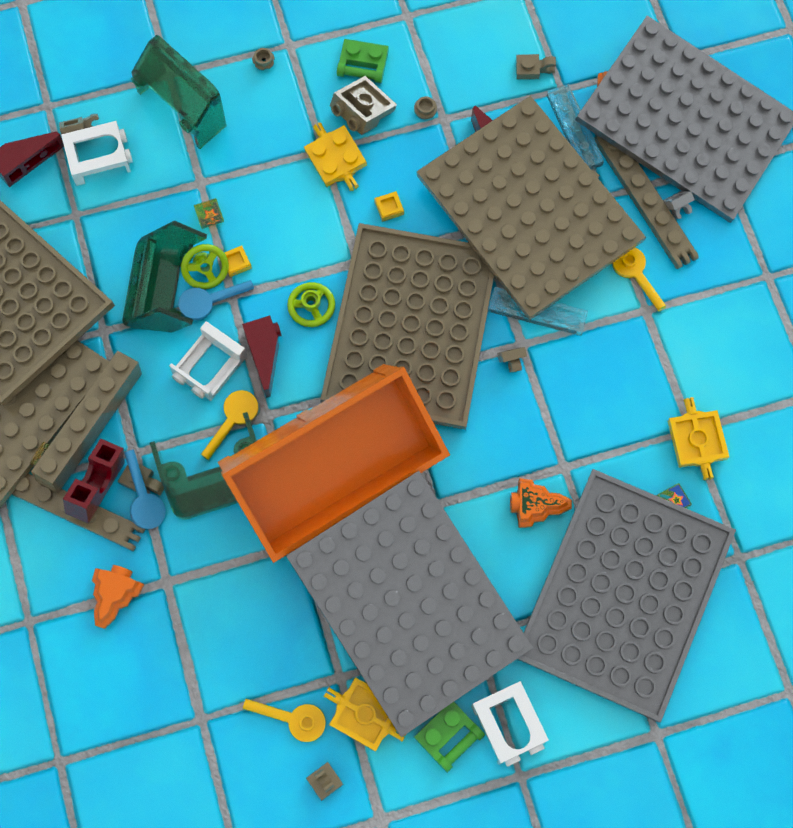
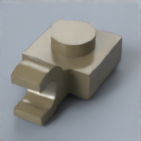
M539 54L516 55L517 79H539L540 73H555L556 57L554 56L539 60Z
M91 114L86 118L79 117L59 122L61 135L93 127L91 123L99 119L98 114Z
M139 464L146 489L161 496L165 489V486L162 485L163 483L151 478L154 474L153 471ZM127 465L118 482L136 492Z

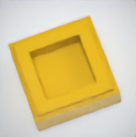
M397 191L374 198L382 222L404 215V209Z
M242 245L224 252L229 263V277L252 269Z

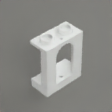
M117 121L61 135L70 172L76 186L85 184L84 176L125 166L127 172H131L129 163L133 162L130 150L125 149L123 144L127 143L124 128L119 129ZM104 136H112L117 139L118 148L114 153L80 162L76 143Z
M206 321L200 328L202 335L176 366L171 363L169 367L173 374L172 378L181 385L186 383L192 387L191 391L199 398L203 399L206 397L212 401L246 359L247 354L243 346ZM213 344L228 354L230 358L208 384L202 385L190 377V372Z
M521 681L471 705L496 754L498 765L505 762L508 767L521 760L520 754L529 751L530 755H533L545 749L543 743L549 741ZM514 698L530 733V741L522 749H513L507 745L490 710Z

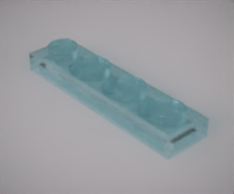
M569 84L547 91V98L567 141L590 169L603 166V157L591 131L575 121L581 110Z
M494 287L488 312L580 336H582L588 313L587 310L555 302L529 321L508 292L498 287Z

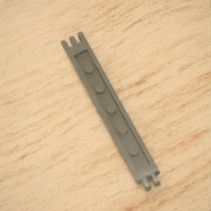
M595 134V144L675 268H681L683 266L682 262L684 265L691 262L690 258L693 261L697 260L699 256L640 164Z
M30 474L21 479L15 487V491L11 494L133 552L136 546L128 543V540L131 539L139 542L141 537L132 532L136 530L139 533H144L145 529L136 526L134 522L101 507L97 508L89 523L65 514L63 498L67 491L61 489L57 494L38 483L34 476Z

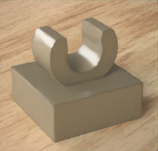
M525 347L497 353L499 362H508L510 372L521 371L522 366L519 358L527 357Z
M328 762L306 778L321 801L344 785Z

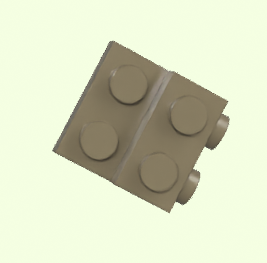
M366 76L334 92L330 103L333 114L341 116L347 121L350 130L358 131L361 135L377 127L379 120L394 112L397 106L392 99Z

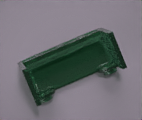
M159 35L151 38L131 71V80L140 95L151 88L179 114L181 120L179 124L186 133L191 132L194 135L196 146L201 149L227 126L220 94L205 76Z
M172 221L140 238L135 248L122 318L124 325L135 329L174 332L192 325V319L182 316L181 311L173 307L182 259L193 248V245L207 239V234L177 221Z
M248 412L243 413V417L250 436L239 440L235 444L234 454L257 441ZM155 441L150 442L159 477L171 509L177 518L186 520L238 503L221 474L223 471L220 467L187 477L185 469L180 463H164Z

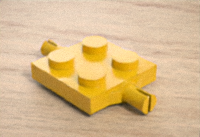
M317 123L318 127L315 124L313 129L319 138L304 146V149L325 186L328 187L336 182L345 181L350 191H354V188L356 190L359 185L356 183L353 175L358 170L367 166V162L347 128L343 125L327 133L322 123Z
M686 398L683 401L687 413L683 416L669 418L667 421L679 468L700 466L703 480H710L714 478L710 464L729 458L717 410L710 412L697 411L694 398Z
M355 677L349 689L343 694L328 687L323 697L337 704L336 712L329 723L331 727L373 751L377 750L382 739L388 734L401 742L404 740L405 737H400L396 733L397 730L365 682Z

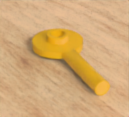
M633 248L612 263L613 269L624 278H635L655 308L660 312L666 308V305L642 273L646 265L644 254L639 249Z
M239 390L231 393L226 398L224 413L227 419L201 453L205 459L209 460L235 424L244 425L250 423L257 416L259 406L257 399L252 393Z
M245 699L242 709L289 723L291 734L301 742L315 741L323 734L326 721L323 712L311 704L300 705L292 713L249 699Z

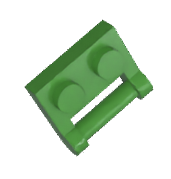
M344 39L337 67V76L344 77V75L360 78L366 76L377 83H382L389 46ZM347 64L376 69V71L347 66Z
M453 702L441 710L414 738L448 773L453 768L452 764L477 739L480 741L485 734ZM465 726L470 732L449 753L443 756L439 750Z

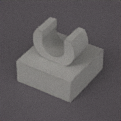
M680 191L663 201L668 209L672 210L673 217L680 219L682 218L680 209L683 208L685 214L692 213V207L688 203L695 199L691 191Z

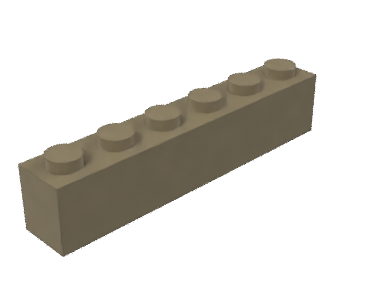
M117 350L31 472L38 483L57 494L142 375L138 361Z

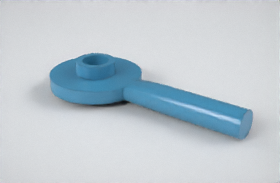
M249 280L211 294L201 288H190L180 296L178 302L181 314L189 320H202L212 311L213 303L253 290L254 286L252 281Z
M134 449L126 451L124 454L138 496L130 506L131 519L139 528H156L165 518V505L158 496L147 493Z

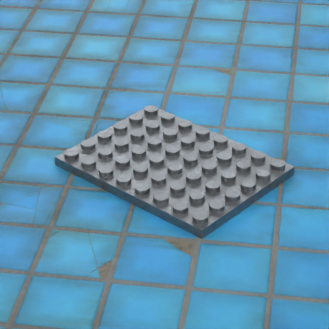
M646 16L579 112L575 121L681 191H691L696 201L731 223L792 129L793 111L654 19Z
M592 469L524 631L526 638L533 648L517 660L660 723L736 529Z
M417 471L286 556L400 737L418 727L533 648L420 471Z

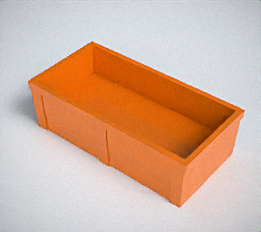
M383 364L374 369L373 373L312 409H306L296 415L295 419L232 456L228 455L218 461V464L223 471L221 472L223 478L274 563L417 471L422 473L450 456V453L405 367Z

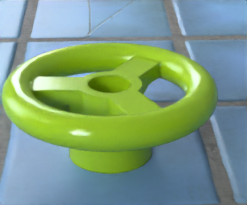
M201 244L191 248L184 255L181 263V273L184 280L190 286L204 290L218 286L227 276L229 269L226 254L220 248L211 244ZM194 256L193 263H189L191 258ZM218 256L222 267L219 275L215 277L212 272L213 261ZM203 263H208L206 267H201ZM189 271H198L201 274H205L209 282L194 280L190 276Z
M315 282L304 283L297 286L291 292L287 303L288 312L296 323L305 327H317L323 325L332 317L335 310V299L332 292L326 286ZM305 291L301 296V300H296L297 296ZM325 295L328 300V309L321 316L318 307L320 306L322 296ZM309 301L315 302L313 305L307 304ZM295 308H305L312 313L315 320H307L300 317Z

